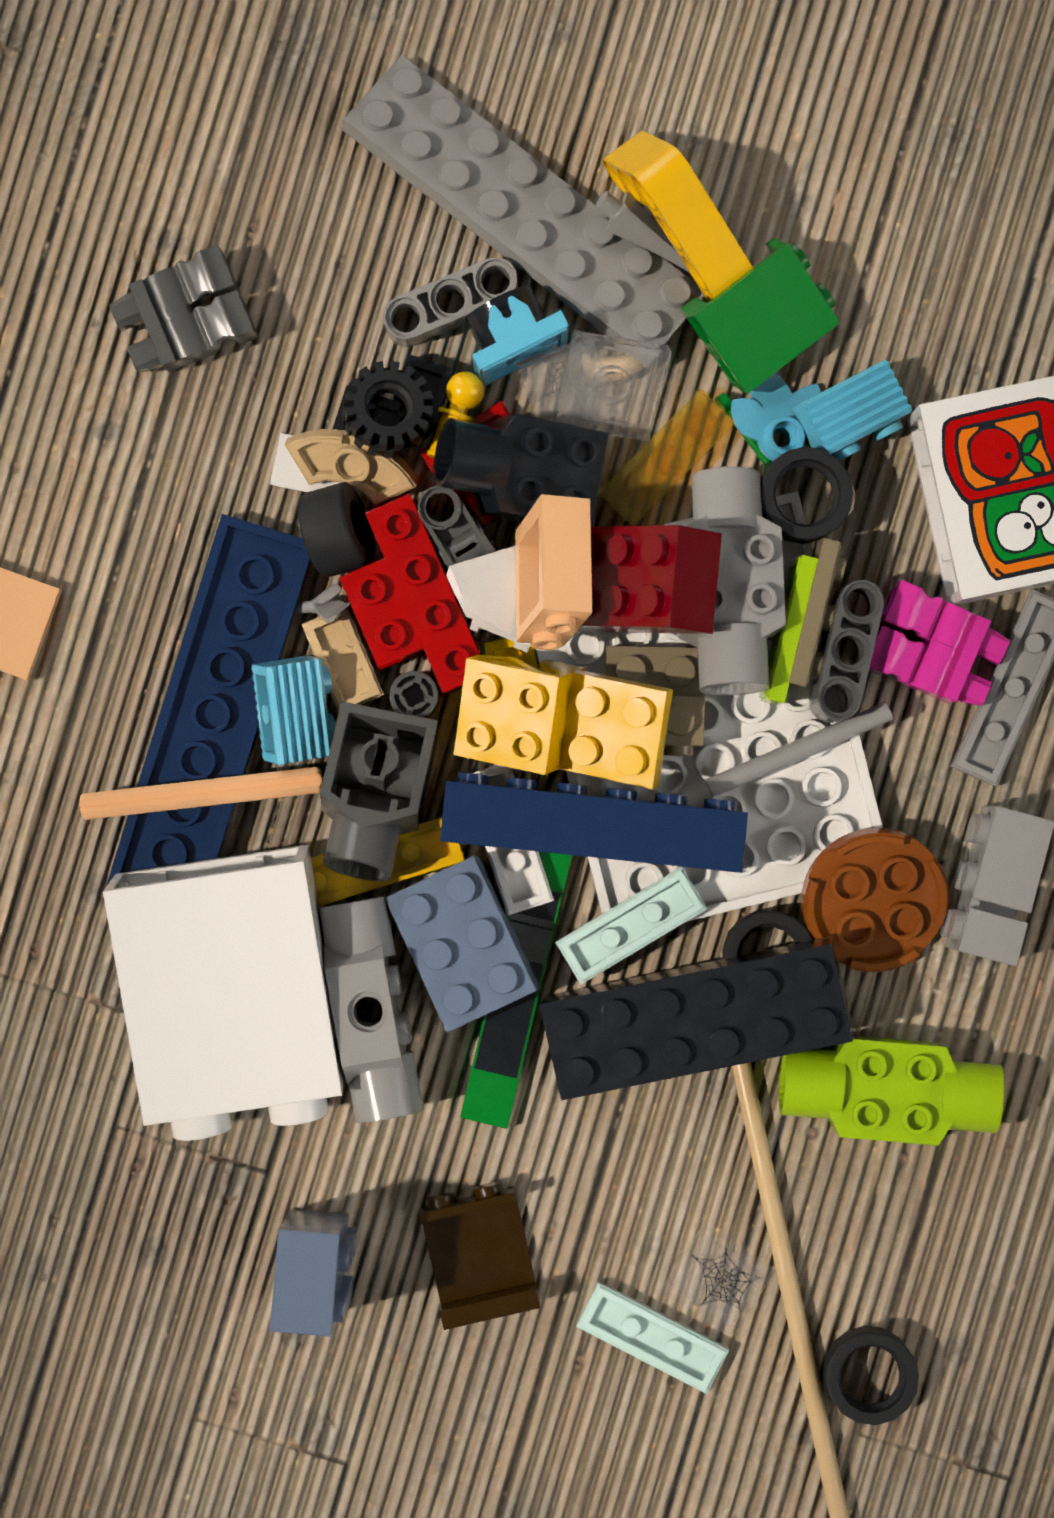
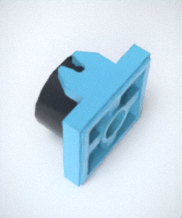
M529 285L518 287L493 298L472 311L465 319L480 348V351L472 354L474 371L485 386L566 346L568 342L569 325L562 311L560 310L546 317Z

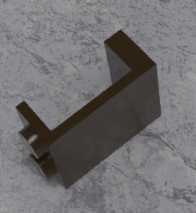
M502 1181L491 1182L474 1187L475 1195L460 1199L455 1198L454 1192L443 1193L427 1198V1206L419 1208L418 1220L419 1224L423 1225L441 1303L440 1316L444 1330L540 1308V1297L514 1186L503 1188Z

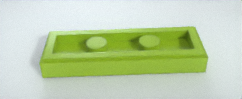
M801 555L791 561L784 591L786 625L773 638L768 658L769 689L760 692V701L776 705L785 704L818 558Z

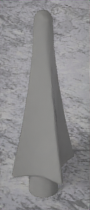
M608 191L600 196L595 207L609 217L606 231L629 240L689 272L662 228L648 215L628 191L621 201Z

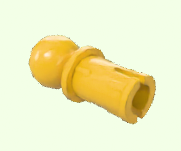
M463 371L456 373L448 381L446 395L450 406L449 409L444 407L438 408L437 412L441 414L430 449L427 451V456L434 458L441 430L448 419L455 418L475 423V419L468 416L467 413L469 409L480 404L485 390L482 380L476 374Z

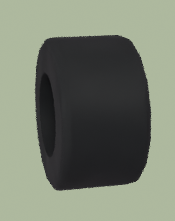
M347 482L307 492L299 500V525L307 553L317 571L325 577H332L360 569L371 564L373 560V536L371 526L365 515L366 509L354 487Z

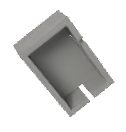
M981 806L980 814L973 813L971 815L965 841L972 843L967 862L960 860L953 880V889L959 890L954 909L949 908L944 926H941L940 935L947 937L944 947L1017 967L1028 923L1015 920L1014 915L1016 910L1027 913L1032 911L1054 828V821L1000 806Z

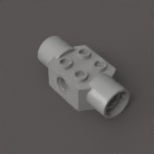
M716 467L701 470L691 476L693 522L688 524L687 527L722 533L713 634H677V638L698 648L700 692L712 695H744L762 692L769 689L767 641L774 638L786 625L782 527L762 517L761 476L759 471L746 467Z
M386 896L318 908L324 941V969L342 1070L350 1089L356 1123L387 1120L423 1110L413 1051H406L405 1044H410V1040H413L408 1011L399 1012L396 995H402V992H404L401 968L399 963H390L389 956L395 955L396 952L388 906L385 900ZM372 997L377 999L383 1008L382 1017L377 1020L364 1018L359 1010L361 998Z

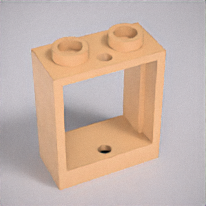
M541 494L515 531L516 642L532 643V647L538 650H555L565 646L592 614L590 499Z

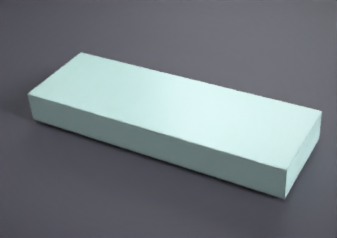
M679 867L555 943L579 983L583 984L703 912L707 907L683 867Z
M600 1281L597 1282L576 1323V1327L706 1394L729 1352L728 1347Z

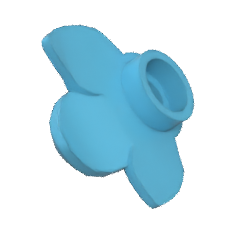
M776 372L750 392L751 399L738 398L731 401L733 422L742 435L757 441L762 454L773 461L788 450L804 447V429L798 422L792 408L821 393L818 384H812L792 393L788 385ZM775 431H779L785 436L786 443L784 447H779L775 444L773 440Z

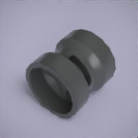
M409 671L397 677L390 688L389 696L391 705L397 713L427 719L435 713L440 698L435 682L430 676L420 671Z

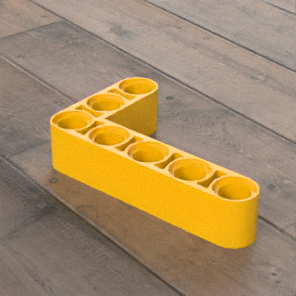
M640 131L602 159L605 169L618 188L624 194L628 191L636 201L650 209L708 302L753 268L693 169L676 147L645 131Z

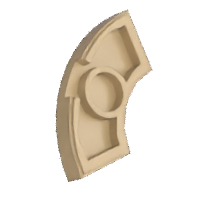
M312 430L294 435L286 440L285 447L309 485L324 481L347 482L363 492L375 506L416 487L419 481L414 471L398 454L394 452L393 458H384L385 451L377 450L376 456L368 454L369 447L363 445L359 449L354 444L355 436L352 434L348 437L346 430Z

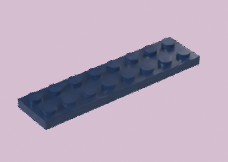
M225 514L221 515L137 787L245 775L259 731L257 702L255 700L256 693L254 690L255 683L252 679L253 672L251 668L252 664L281 660L296 606L299 602L311 563L303 538ZM236 803L128 815L107 885L113 876L118 873L219 858Z

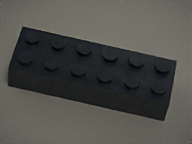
M833 936L547 995L539 1004L561 1101L853 1042L854 1029Z

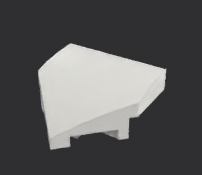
M515 546L450 565L446 576L465 616L472 619L470 629L476 632L482 629L513 641L514 648L528 653L532 643L516 642Z

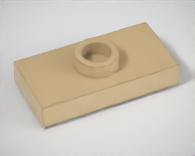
M349 610L345 611L331 623L325 622L321 617H317L301 624L314 656L321 658L322 665H325L330 672L332 681L330 693L338 712L341 701L364 705L385 696Z

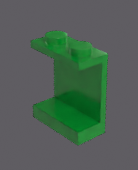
M772 238L765 243L772 254L708 303L695 297L680 309L732 386L746 394L758 387L840 323L832 311V308L836 306L834 298L822 283L818 282L815 284L806 271L811 266L810 262L795 243L789 245Z

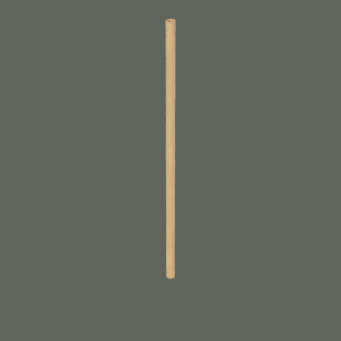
M751 1062L732 1066L829 1517L850 1518Z

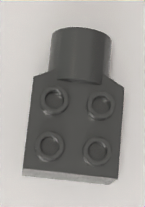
M341 701L320 791L322 811L333 819L323 859L324 866L339 874L362 880L384 881L391 878L400 835L417 831L419 828L438 742L437 720Z

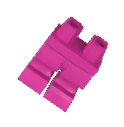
M900 580L894 583L884 606L880 620L882 626H879L869 672L877 675L894 674L897 681L905 687L935 697L948 704L959 701L961 703L982 706L992 682L970 673L976 656L993 664H1000L1010 640L996 630L989 628L990 620L978 615L976 616L957 605L946 602L941 597H930L922 588ZM911 629L916 632L917 637L923 643L910 641L904 634L898 631Z

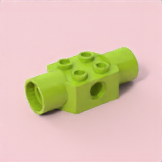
M854 1035L853 1042L834 1045L832 1050L814 1049L782 1056L779 1081V1114L829 1119L834 1132L841 1138L939 1146L949 1130L996 1134L1001 1124L1004 1104V1073L1002 1065L953 1061L947 1047L939 1042Z

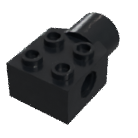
M518 413L499 417L492 426L450 418L444 424L437 442L433 465L434 481L439 487L476 494L481 513L484 515L519 522L523 521L541 494L590 499L591 527H593L608 433Z

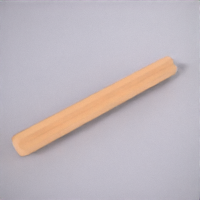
M310 767L91 792L80 795L79 806L82 818L90 820L317 794L321 791L323 777L320 768Z

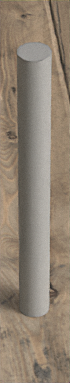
M886 702L853 715L851 718L839 721L705 779L712 797H715L893 720L892 713Z

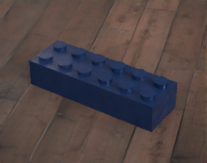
M458 772L457 782L446 781L440 841L742 873L748 812L736 811L737 801L707 798L704 799V807L701 808L686 806L687 796L657 793L655 794L654 803L637 801V791L608 788L606 789L605 797L587 796L588 786L558 783L556 792L538 791L537 780L508 778L507 787L488 785V775Z

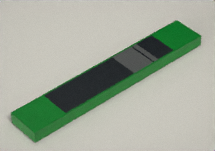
M539 852L554 901L508 916L540 987L544 977L572 855ZM540 990L484 1015L460 1118L508 1129Z

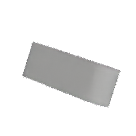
M488 258L397 296L384 309L383 320L388 336L399 346L411 347L467 324L465 319L472 311L501 295L490 294L485 291L482 286L485 277L492 273H500L506 276L510 283L508 288L501 293L503 294L518 288L516 270L510 262L503 258ZM457 292L465 300L463 307L456 313L443 312L437 306L438 300L443 294ZM406 310L413 311L420 318L419 324L414 330L405 333L394 328L393 320L398 313Z

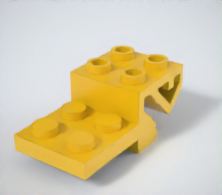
M475 655L466 658L454 755L542 775L562 769L654 789L659 786L673 689L587 672L586 667L557 661L542 660L539 669H536L534 666H530L516 657Z

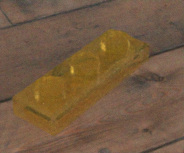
M700 389L599 491L598 495L629 526H635L735 425L734 421Z

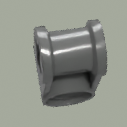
M436 485L428 488L421 495L418 501L420 519L435 541L437 550L448 568L450 565L499 551L487 528L475 515L461 491ZM438 493L449 495L455 505L454 513L447 521L437 519L430 509L431 501ZM474 542L477 544L473 549L463 555H459V552Z

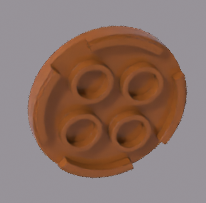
M888 828L857 830L829 844L810 866L801 894L803 919L812 939L817 940L833 936L838 962L848 966L849 969L862 972L889 971L917 959L920 956L919 953L934 939L940 927L944 926L950 901L945 873L932 852L911 835Z

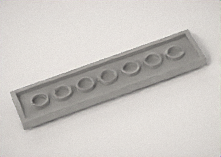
M403 55L395 61L342 121L341 130L622 349L632 354L635 359L646 367L651 364L687 320L680 309L695 297L703 300L705 297L696 283L664 258L629 240L606 231L605 229L609 221L607 215Z

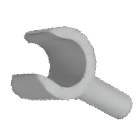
M332 584L313 600L298 602L295 615L317 613L325 622L331 623L347 611L351 604L341 601L337 596L342 591L341 587L337 584Z

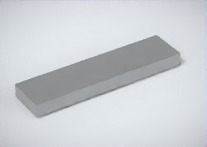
M1033 589L1029 590L1008 637L1010 643L1000 664L995 666L989 679L992 682L985 702L982 706H977L950 767L994 787L998 785L1054 661V599Z

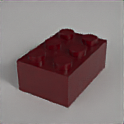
M682 525L591 527L592 614L580 628L627 633L713 634L722 533Z

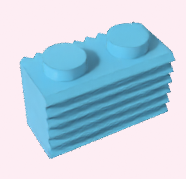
M885 359L798 404L792 410L798 422L802 425L811 447L825 450L840 461L861 450L862 448L857 440L872 432L878 441L903 428L899 418L911 413L912 407L908 404L907 397L903 394V389L899 386V382L894 376V371Z
M301 656L252 664V679L255 683L258 727L260 729L264 761L283 765L329 756L336 721L327 710L326 694L331 692L332 681L328 668L322 665L321 658Z

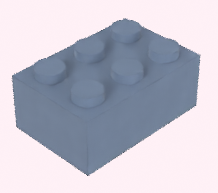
M472 856L385 897L447 1033L542 989L480 856Z
M291 1209L278 1229L270 1332L331 1337L336 1323H344L348 1306L351 1305L353 1276H345L344 1273L348 1272L349 1264L352 1263V1257L355 1256L357 1227H348L349 1213Z

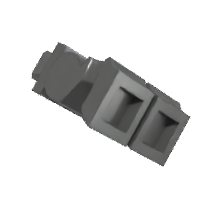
M218 244L198 251L192 260L187 262L178 261L173 267L158 271L144 280L140 279L128 284L131 293L122 296L109 305L115 322L122 332L141 323H144L150 337L127 347L132 363L139 373L157 370L161 367H164L170 373L183 367V365L214 355L221 348L222 341L228 338L237 341L238 344L259 339L226 256ZM210 294L217 296L211 304L200 306L204 297Z

